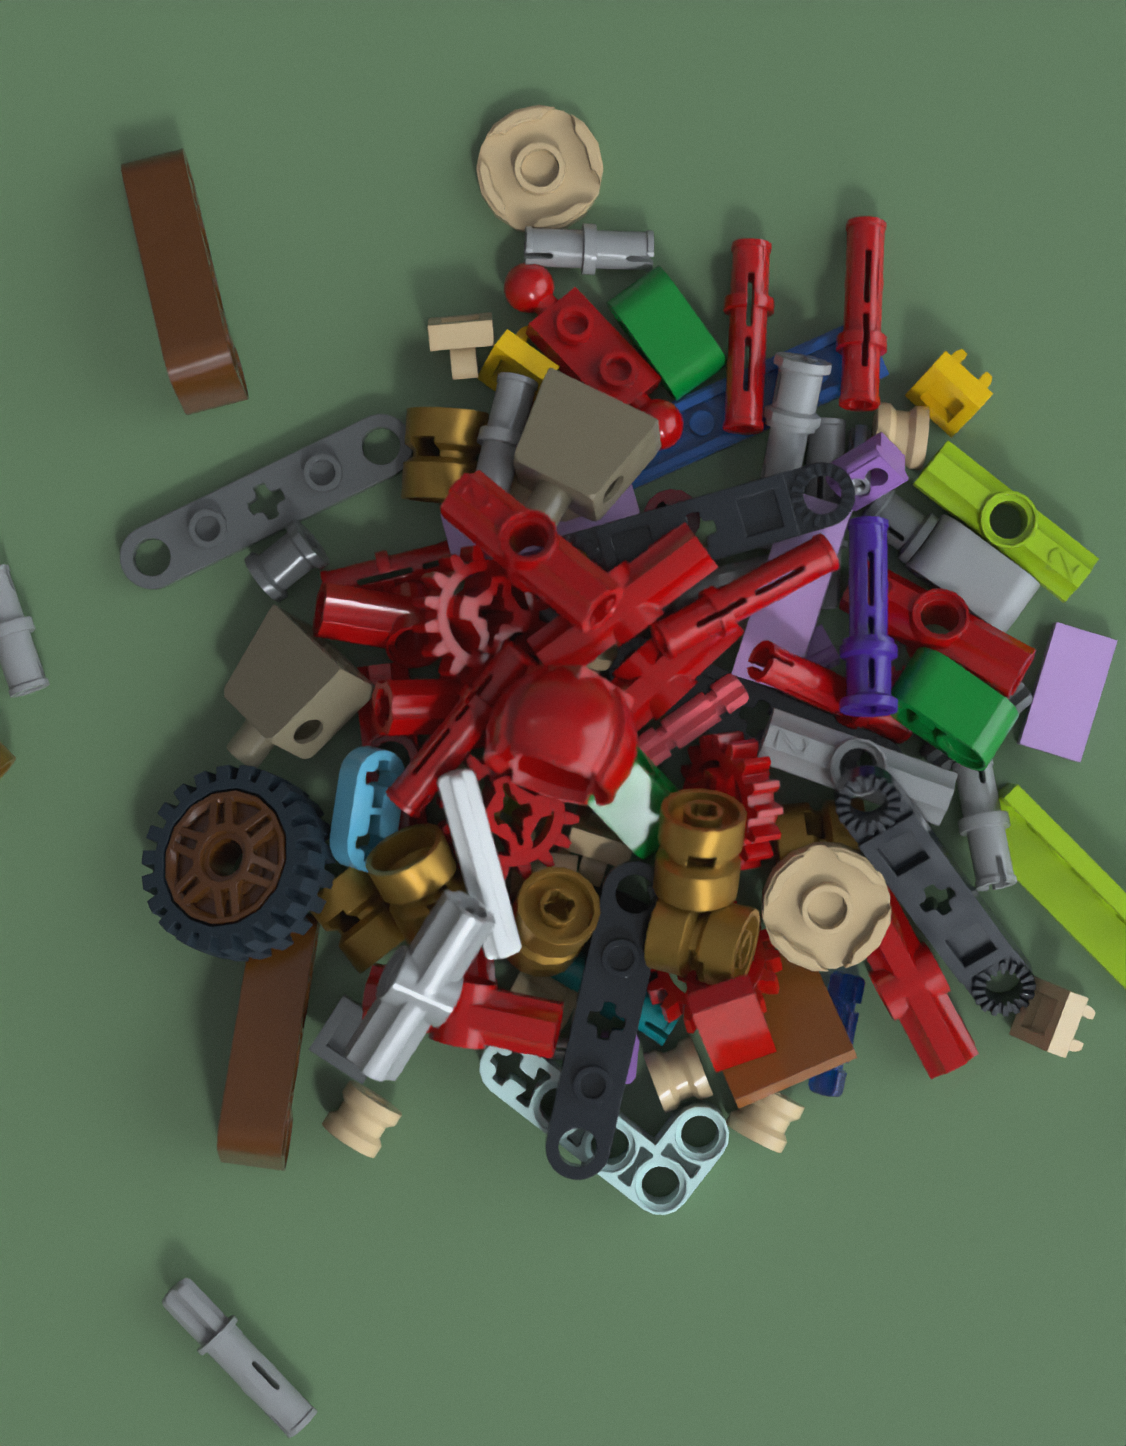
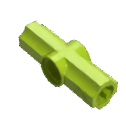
M949 440L932 457L912 484L964 526L1024 569L1062 603L1066 602L1080 587L1099 560L1098 557L1040 513L1027 496L1012 491ZM999 504L1009 505L1019 514L1021 520L1020 530L1013 539H1003L996 535L991 528L990 514L993 508Z

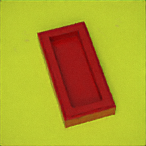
M743 974L686 995L692 1017L716 1073L777 1052L749 974Z

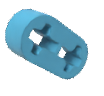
M361 746L349 752L342 762L330 831L331 852L333 857L342 865L368 872L365 867L368 855L382 840L398 831L401 809L385 794L389 786L405 770L402 760L395 753L372 746ZM379 770L378 782L365 784L367 771ZM370 834L368 846L363 845L359 849L356 848L357 836Z

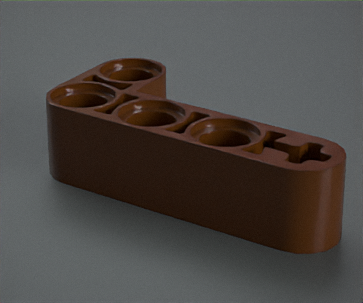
M181 148L121 164L123 182L165 366L172 387L185 414L190 415L248 400L249 396L244 373L236 347L229 333L198 196L184 149Z
M307 913L305 915L313 925L304 935L295 932L290 933L294 942L293 945L283 951L271 948L272 956L261 960L249 957V961L245 963L217 1136V1152L220 1161L223 1163L281 1171L286 1169L293 1126L292 1103L320 931V923L313 914Z

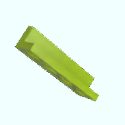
M1007 783L998 792L1001 811L1009 813L1011 826L1005 829L1017 882L1126 991V892L1018 784Z

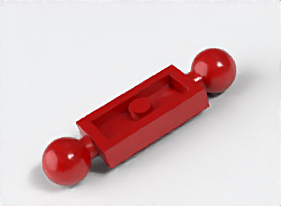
M525 262L513 267L505 278L504 294L508 303L514 309L523 313H536L538 315L527 327L526 335L548 359L559 366L558 369L561 373L658 419L661 438L660 450L668 449L676 444L683 432V417L679 409L671 402L663 399L652 400L648 396L658 388L661 377L576 287L558 300L554 296L553 278L545 267L536 264L525 265Z

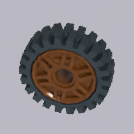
M231 765L216 767V774L203 771L193 776L196 787L183 783L173 792L180 802L177 806L164 802L157 812L167 822L163 829L151 825L146 836L147 839L157 843L156 850H143L141 864L153 870V873L141 876L143 890L154 895V897L147 901L149 908L153 914L162 918L158 923L166 932L176 936V940L195 950L222 959L249 961V957L261 960L272 956L271 948L283 951L293 945L291 932L304 935L313 924L305 916L309 910L321 914L327 901L317 896L320 887L331 889L334 875L324 870L325 864L336 863L330 845L325 843L326 840L330 839V824L320 819L324 813L316 802L308 798L310 795L273 773L247 765H240L239 768ZM242 854L241 865L236 870V872H234L236 860Z

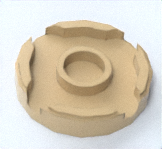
M534 105L513 110L492 126L481 145L476 171L482 198L495 217L516 231L525 232L526 226L545 229H567L585 217L599 196L603 163L599 144L583 121L572 114L569 115L565 111L557 110L555 107Z
M814 842L792 850L773 867L762 890L761 916L772 944L788 961L811 971H828V969H837L842 966L848 968L861 963L880 946L890 925V894L883 875L875 870L863 852L841 842Z

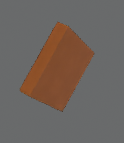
M782 953L780 955L783 970L774 973L778 977L779 992L778 994L762 993L767 1008L764 1017L777 1052L723 1070L738 1108H742L857 1058L854 1047L819 971H811L792 963Z

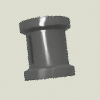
M896 488L869 503L861 516H877L889 520L887 543L899 551L897 558L906 564L928 537L940 518L934 513L924 515L895 493Z
M293 519L286 524L287 533L260 554L251 552L244 559L246 567L256 582L278 603H281L288 597L287 589L311 569L316 567L323 570L330 564V560L321 544L297 519Z

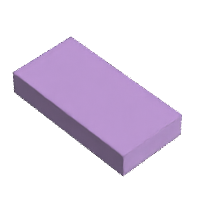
M1059 622L1053 623L1031 694L1033 701L1027 708L1017 744L1075 762H1081L1118 640Z

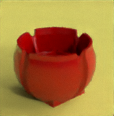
M528 665L525 675L505 689L491 711L486 726V751L483 757L485 764L499 774L511 768V782L551 798L587 805L592 794L595 804L599 806L612 804L617 791L630 776L637 756L638 736L631 712L635 698L584 665Z

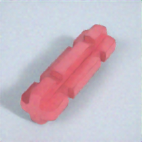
M726 674L710 685L711 691L704 695L703 692H700L660 721L662 726L656 730L651 727L639 735L637 746L656 766L672 756L669 751L677 746L679 749H682L722 720L720 715L727 711L731 714L748 702L749 694L737 676Z

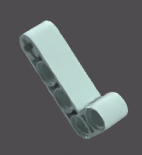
M486 1045L481 1055L479 1069L483 1083L496 1096L547 1134L550 1117L542 1110L540 1101L546 1092L557 1087L561 1065L554 1059L522 1054L519 1067L532 1079H535L538 1068L548 1072L536 1083L530 1099L526 1100L520 1095L526 1090L527 1086L523 1079L511 1072L504 1079L495 1074L498 1062L493 1055L499 1052L501 1055L508 1056L512 1051ZM693 1099L684 1102L673 1112L656 1136L653 1137L619 1111L616 1128L627 1136L628 1144L624 1152L619 1156L609 1158L606 1165L597 1174L639 1207L652 1214L666 1215L675 1212L687 1201L722 1156L728 1145L729 1130L723 1113L716 1105L706 1100ZM695 1116H706L712 1119L717 1125L714 1139L708 1145L702 1147H693L687 1144L681 1138V1130L686 1121ZM571 1129L560 1139L559 1144L582 1162H586L594 1153L591 1145L593 1135L585 1129ZM658 1166L667 1167L678 1176V1183L674 1191L663 1197H654L648 1194L642 1187L644 1175L650 1169Z

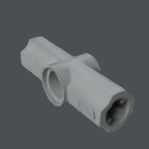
M773 708L762 735L757 757L769 756L771 767L835 789L838 780L841 778L839 765L843 755L851 749L860 748L871 757L873 766L885 769L896 779L926 822L940 826L954 793L958 773L877 745L870 740L861 739ZM865 787L861 788L862 792L858 793L855 791V797L877 805H881L885 800V794H881L880 789L875 791L873 787H869V790H865Z
M444 891L409 947L405 945L400 946L389 959L379 979L376 992L377 998L345 1047L346 1058L353 1062L361 1073L379 1082L383 1080L395 1082L431 1025L439 1027L451 1014L462 990L463 974L496 924L494 914L482 906L477 899L462 891Z

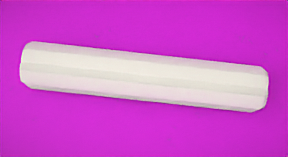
M472 769L450 771L438 778L437 785L468 895L477 899L482 906L494 914L496 922L482 945L483 953L488 959L506 958L520 951L522 943L476 773Z

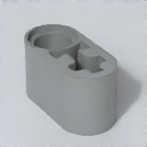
M945 514L941 516L928 537L905 565L914 576L931 589H947L958 594L964 599L970 614L1005 633L1041 586L1024 569L970 529Z

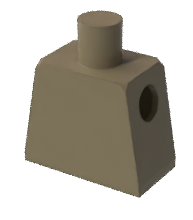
M550 367L543 379L513 459L518 483L532 491L524 506L527 509L540 510L549 515L556 527L567 509L590 521L602 519L660 450L658 419Z
M274 604L268 611L224 688V697L246 718L245 722L226 745V748L239 761L255 768L260 766L275 745L302 759L311 758L372 698L375 685L327 639L313 637V626Z

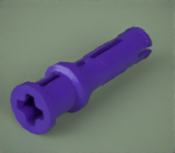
M877 516L855 517L848 521L849 637L843 639V644L839 646L840 659L846 661V696L839 700V710L845 715L857 717H880L898 712V699L891 696V661L898 658V647L894 644V639L888 636L887 530L889 528V520ZM868 561H869V605H868Z

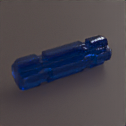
M836 971L830 976L828 993L853 1045L859 1013L855 1011L856 1004L862 1003L865 980L856 974ZM844 1064L809 1078V1089L819 1095L840 1097L843 1094L847 1076L846 1071L843 1070Z

